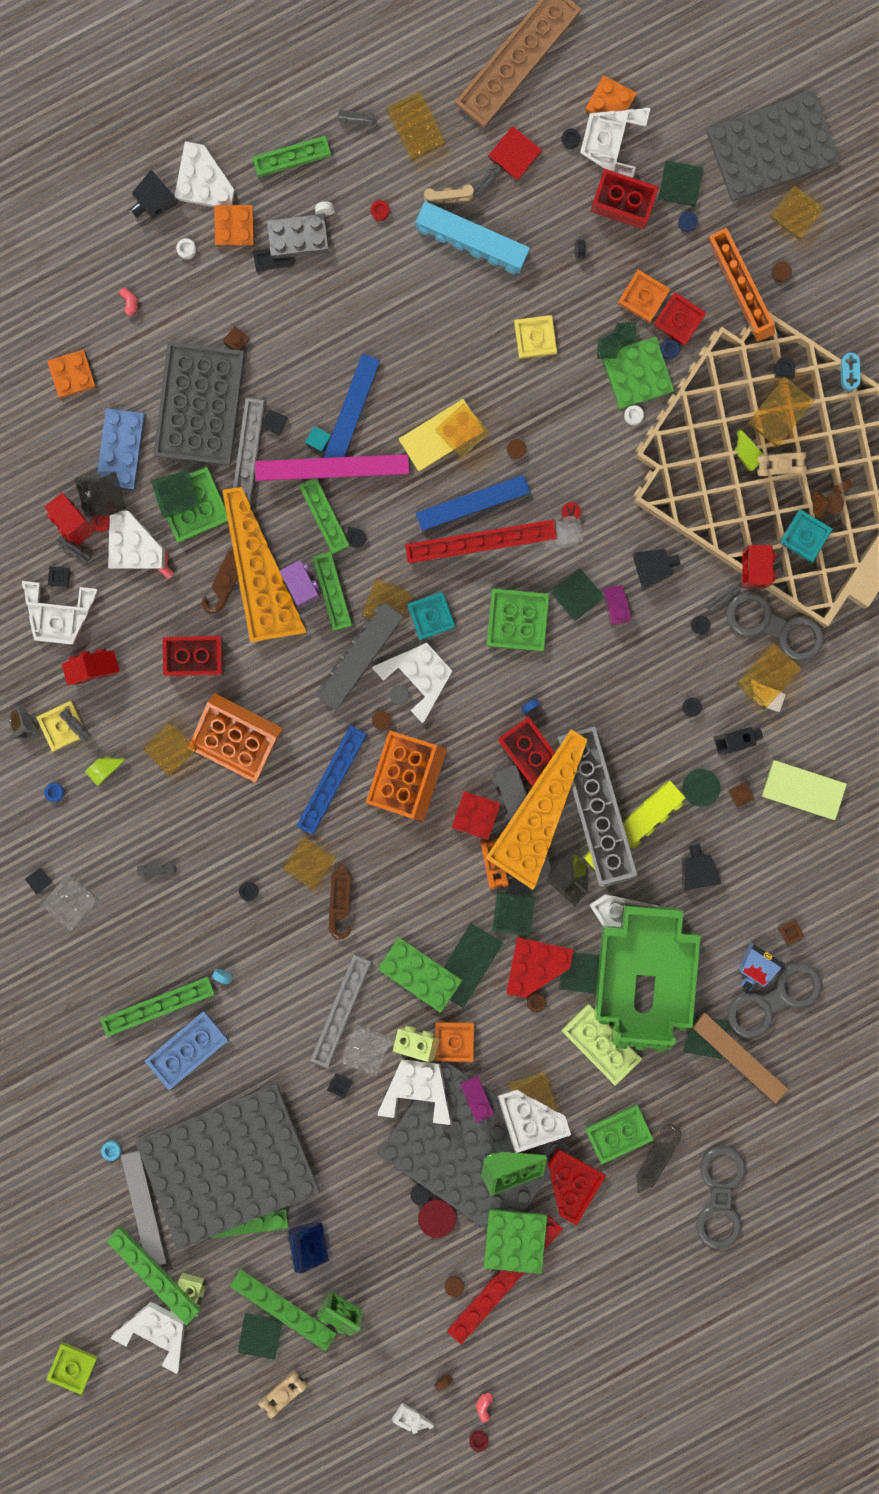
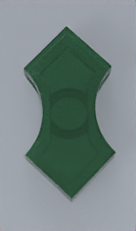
M636 322L617 323L615 330L610 335L598 338L597 359H617V354L623 346L636 342Z

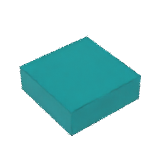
M314 426L305 444L322 453L331 435Z

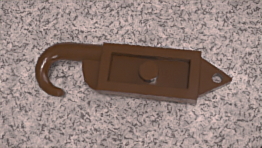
M233 549L231 551L228 550L212 584L213 591L220 596L216 606L209 607L206 603V596L202 599V606L209 613H217L223 609L238 579Z
M341 862L335 873H332L329 932L336 939H345L351 933V927H348L347 931L343 934L338 933L336 930L337 920L346 918L349 913L351 874L348 873L343 862Z

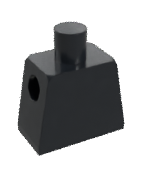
M150 170L132 192L137 203L129 210L136 218L146 212L153 219L178 204L172 192Z
M665 549L635 552L632 555L642 590L672 576L671 568L681 565L678 554L667 557Z
M747 727L714 736L713 738L718 755L756 746V741L763 739V734L760 728L753 730L752 727Z
M700 844L690 845L691 857L682 858V889L690 890L721 884L711 854L702 855Z

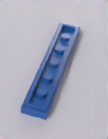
M365 354L361 355L324 458L345 457L380 360Z
M522 475L416 512V516L421 530L425 531L530 494L525 477Z
M350 725L296 827L314 835L367 736L366 733Z

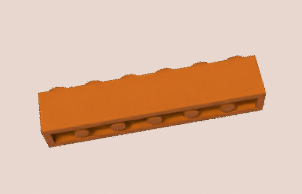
M725 228L710 235L711 250L756 341L759 342L774 335L775 324L728 229Z

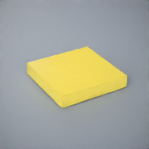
M552 315L514 320L519 359L557 354Z
M69 701L36 717L52 752L80 740L79 735L75 734L66 724L67 721L60 717V713L68 709L72 716H75L83 725L73 701Z

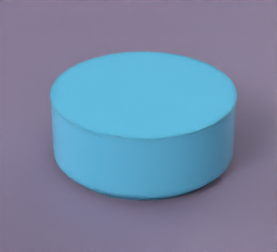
M215 969L212 975L216 981L223 984H230L233 977L230 973L221 969Z
M114 1140L107 1141L101 1149L102 1156L108 1161L116 1160L122 1152L121 1145Z

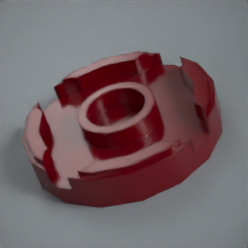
M431 1199L421 1206L418 1213V1224L427 1236L442 1238L454 1229L456 1213L453 1207L443 1199Z

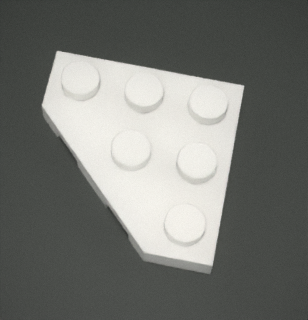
M185 142L175 191L176 199L214 207V205H232L235 191L204 145Z
M110 511L108 568L165 569V549L139 523L132 512Z
M607 894L602 895L589 904L602 925L621 927L623 904L659 907L658 905Z
M515 1090L498 1096L515 1153L571 1135L564 1115L524 1095V1093Z

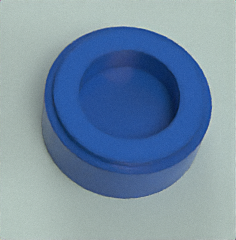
M533 699L525 704L521 710L527 715L541 704L538 699Z
M50 783L44 790L46 799L51 802L60 801L65 794L63 786L59 783Z

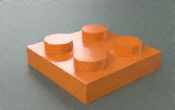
M603 75L585 108V112L590 114L629 110L637 93Z
M214 205L215 245H254L253 205Z
M638 269L617 304L650 323L670 289Z
M84 349L47 361L60 399L96 388Z
M435 1022V1037L440 1038L435 1061L473 1062L474 1022Z

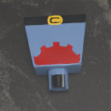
M750 942L739 967V971L746 975L740 986L748 991H751L756 982L765 987L785 963Z

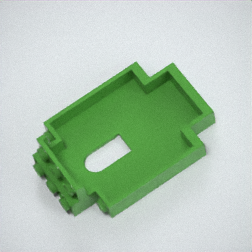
M623 904L621 927L602 925L594 1018L600 1024H610V1022H613L611 1042L613 1045H616V1048L627 1049V1046H632L636 1050L654 1048V1051L665 1052L666 1049L671 1050V1045L675 1046L676 1038L673 1035V1027L676 1030H687V1028L693 1027L701 936L698 933L682 932L683 910ZM637 975L655 976L652 1008L646 1013H640L634 1007Z

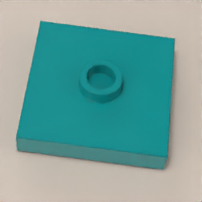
M799 509L779 543L812 563L833 529Z
M443 591L406 604L419 640L456 628Z

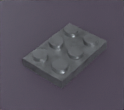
M324 214L267 221L272 259L329 252Z

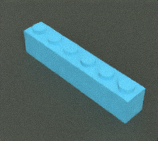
M426 201L415 222V227L421 234L433 235L439 242L451 243L454 248L463 251V249L467 250L473 257L485 258L491 265L503 266L506 271L512 274H520L530 251V248Z

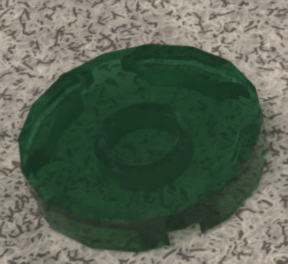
M706 769L691 771L682 783L684 797L690 804L698 807L714 803L721 791L720 781L717 776Z

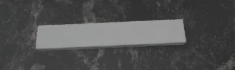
M254 398L245 399L233 488L242 487L250 506L255 479L254 462L258 458L265 400Z
M356 954L353 955L311 1057V1062L328 1068L372 962L371 960Z
M138 1150L122 1154L121 1160L142 1247L158 1265L166 1264L167 1259L142 1158Z

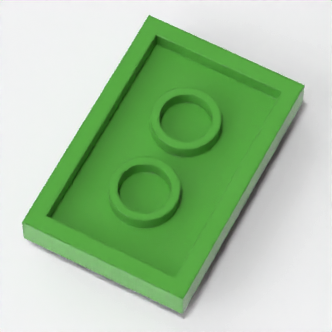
M637 1104L585 1128L601 1165L653 1141V1137Z

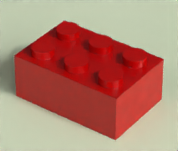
M604 168L590 212L644 230L659 187Z
M222 636L162 637L163 676H224Z
M529 716L497 739L530 786L536 783L555 754V751Z

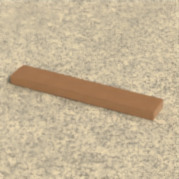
M703 1013L696 1020L692 1028L776 1104L788 1089L706 1013Z

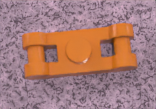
M494 838V841L486 842V840L480 841L490 890L499 886H509L506 871L486 859L488 849H492L498 838ZM500 873L501 878H493V874Z

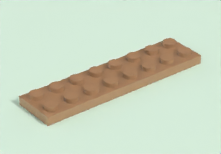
M539 0L458 97L455 105L485 128L581 13V8L571 0Z

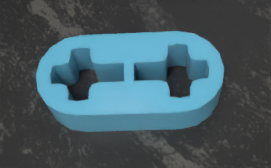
M847 353L840 362L841 386L846 391H853L860 384V359L855 353ZM849 358H851V361H854L851 370H849V364L845 362ZM850 374L851 379L855 380V383H853L852 386H850V383L846 382V380L849 379Z

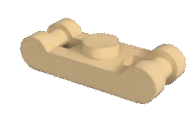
M465 185L462 189L445 188L442 191L436 192L429 188L424 192V202L426 201L432 205L470 202L473 199L474 189L471 185Z
M806 452L757 456V462H759L758 476L807 472L804 460ZM792 459H797V466H792ZM771 461V468H767V462Z
M296 1371L289 1374L259 1401L258 1405L261 1409L264 1408L267 1411V1416L270 1419L275 1417L283 1407L307 1388V1383L300 1380L299 1374ZM292 1382L296 1386L294 1389L289 1385ZM272 1399L277 1403L275 1406L269 1403Z

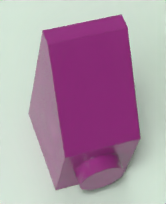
M622 585L603 588L610 626L629 623L631 617Z
M478 1075L460 1083L476 1123L494 1115L493 1108Z

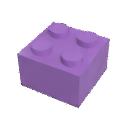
M299 560L280 570L290 593L300 609L320 599L318 594L321 591L316 581H311L309 578L312 576V573L306 563L302 564Z

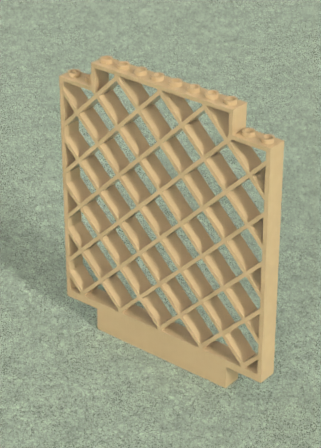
M769 312L775 324V334L769 337V341L745 345L744 341L751 332L750 327L748 329L744 327L738 337L723 327L720 328L719 332L716 330L709 338L711 344L708 348L703 347L698 355L701 359L698 363L693 362L688 370L690 373L687 380L683 378L677 388L680 391L677 395L672 394L667 402L670 406L666 411L662 409L656 419L659 421L656 427L651 426L646 436L649 438L645 443L641 441L635 450L638 453L635 458L654 471L650 470L644 478L647 481L643 488L639 486L633 496L636 497L634 503L741 574L742 564L736 561L735 558L742 557V552L727 555L719 550L714 529L740 524L746 548L752 545L747 522L773 517L778 541L777 545H773V550L780 551L785 577L776 579L773 585L764 589L825 628L829 626L846 598L865 609L870 606L879 592V490L877 489L872 465L873 462L879 461V455L871 457L865 431L879 428V421L864 424L859 402L860 397L874 394L879 397V384L860 372V385L865 387V390L857 391L856 388L845 394L824 398L819 372L831 369L840 371L841 359ZM776 329L787 337L778 339ZM719 337L735 346V348L711 352ZM798 343L806 349L809 367L795 369V377L811 374L816 400L791 404L786 378H774V374L752 378L747 353L771 348L774 363L776 364L782 358L779 346ZM739 354L744 380L719 385L714 359ZM816 356L827 363L817 365ZM706 360L711 387L684 391L703 361ZM851 374L849 379L846 380V382L850 383V386L855 383V380L851 379ZM778 380L783 406L758 411L753 385ZM746 387L751 413L726 418L720 392ZM713 394L718 420L693 424L688 398ZM679 399L686 426L659 431L658 429ZM850 400L855 426L831 431L826 404ZM817 406L823 432L798 437L793 411ZM785 413L790 439L765 444L760 418ZM752 419L757 447L763 455H768L767 450L792 445L793 452H801L800 443L824 439L829 465L809 469L807 472L789 473L774 477L768 475L764 476V479L739 484L734 460L738 453H735V450L732 451L727 424ZM720 426L725 452L699 457L694 431ZM857 432L862 459L838 463L833 437ZM687 433L692 459L667 464L661 438ZM652 438L655 439L660 465L643 454ZM727 459L732 485L706 490L701 464ZM694 465L699 492L673 497L668 470ZM864 465L869 492L845 496L844 492L838 494L844 501V507L839 512L843 531L831 533L827 538L828 540L845 537L850 564L826 569L821 549L815 558L818 571L793 576L787 548L779 543L784 535L780 515L798 512L801 509L815 518L806 476L831 471L833 484L836 486L842 482L839 469ZM661 472L667 498L652 502L645 501L641 497L656 474ZM798 478L804 505L779 510L774 483ZM766 484L771 512L746 516L741 489ZM733 491L739 518L713 523L708 496ZM870 497L876 524L852 529L846 502ZM701 498L706 525L686 528L678 521L675 503ZM668 504L671 517L656 507ZM707 530L710 543L695 533ZM878 530V533L858 561L853 534ZM852 569L853 571L832 601L827 574ZM819 575L824 604L806 607L798 602L794 580ZM786 582L788 594L774 586V584ZM827 609L822 617L813 612V610Z

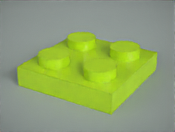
M62 1342L46 1380L82 1395L98 1356Z

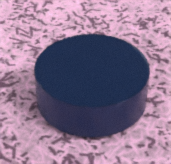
M690 211L682 213L678 219V226L684 232L693 231L698 223L697 216Z
M672 339L664 341L660 347L663 358L667 360L676 358L680 352L678 342Z

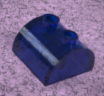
M322 1223L300 1225L287 1232L294 1272L304 1273L329 1261Z

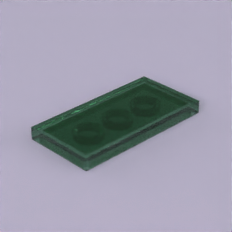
M473 923L469 924L444 965V968L463 980L450 999L462 1008L467 1004L503 945L501 940Z

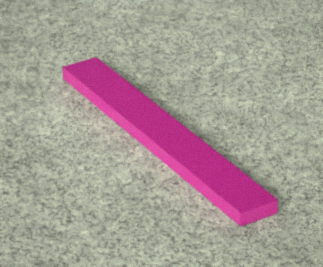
M408 454L254 462L256 481L409 475Z

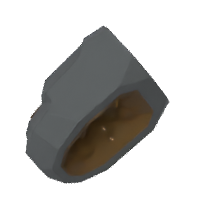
M16 706L11 710L9 723L15 739L26 740L34 737L37 734V729L27 710L22 706Z

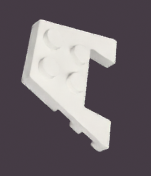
M650 108L590 113L580 154L603 169L605 168L633 178L636 167L617 162L626 123L646 127Z
M22 581L34 640L74 645L98 594V589L80 587L78 607L39 603L41 583Z
M427 643L372 667L383 681L399 668L419 689L425 698L411 712L421 723L427 718L452 673V670Z
M401 1060L378 1111V1116L396 1118L398 1098L435 1102L433 1123L452 1125L441 1064Z
M150 1302L135 1314L130 1321L124 1323L119 1330L114 1331L111 1339L124 1346H127L133 1333L169 1351L162 1366L177 1374L181 1365V1347L185 1324L177 1315Z

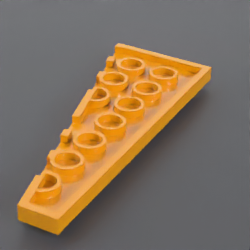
M242 487L222 490L250 643L306 633L299 613L294 606L291 595L285 586L282 575L268 548Z
M573 729L569 731L486 856V859L532 890L537 884L588 740Z

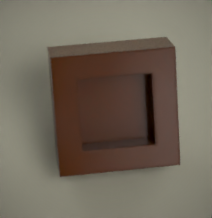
M234 326L223 339V342L232 350L241 351L250 338Z
M747 782L728 790L736 807L754 800Z
M795 919L778 927L787 946L805 937Z

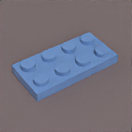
M106 408L96 485L135 490L145 419L144 413Z
M204 1010L149 1056L145 1062L167 1089L170 1090L229 1039Z

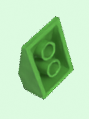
M510 1152L491 1153L484 1158L481 1176L492 1196L544 1176L547 1157L546 1155Z
M330 1290L318 1309L317 1316L321 1322L333 1325L339 1333L343 1335L346 1333L351 1336L359 1332L361 1328L363 1310Z

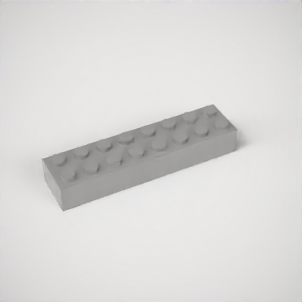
M594 726L577 731V733L588 740L571 786L599 886L602 888L638 878L596 728ZM567 734L558 737L560 745Z

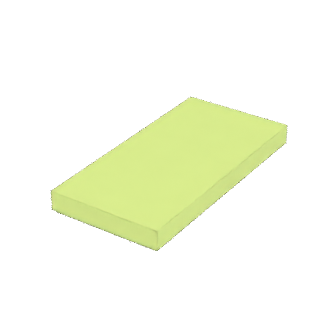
M773 760L761 797L835 820L847 784Z
M589 1004L561 1030L615 1086L642 1060L631 1046H627V1049L616 1048V1045L612 1044V1027L609 1024H600L594 1018V1009Z

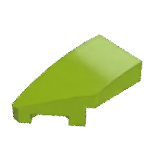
M739 430L737 432L738 445L735 448V453H738V457L747 469L753 471L759 465L757 456L763 454L742 430Z
M109 756L99 758L85 773L98 786L112 772L116 771L126 759L111 758Z

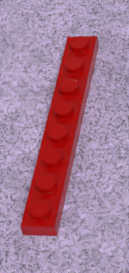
M553 519L405 544L407 563L410 564L558 540L556 522Z
M547 1215L544 1250L563 1230V1227L549 1215ZM499 1270L447 1329V1333L462 1345L525 1272Z

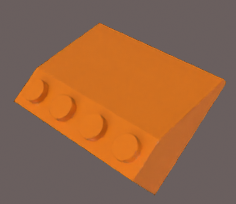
M215 693L206 704L188 748L256 783L283 728Z
M389 730L366 803L424 822L447 749Z

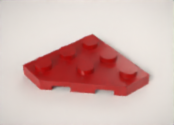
M517 937L506 994L526 998L571 968L574 949Z
M557 1148L548 1162V1169L558 1212L562 1218L577 1225L606 1175Z

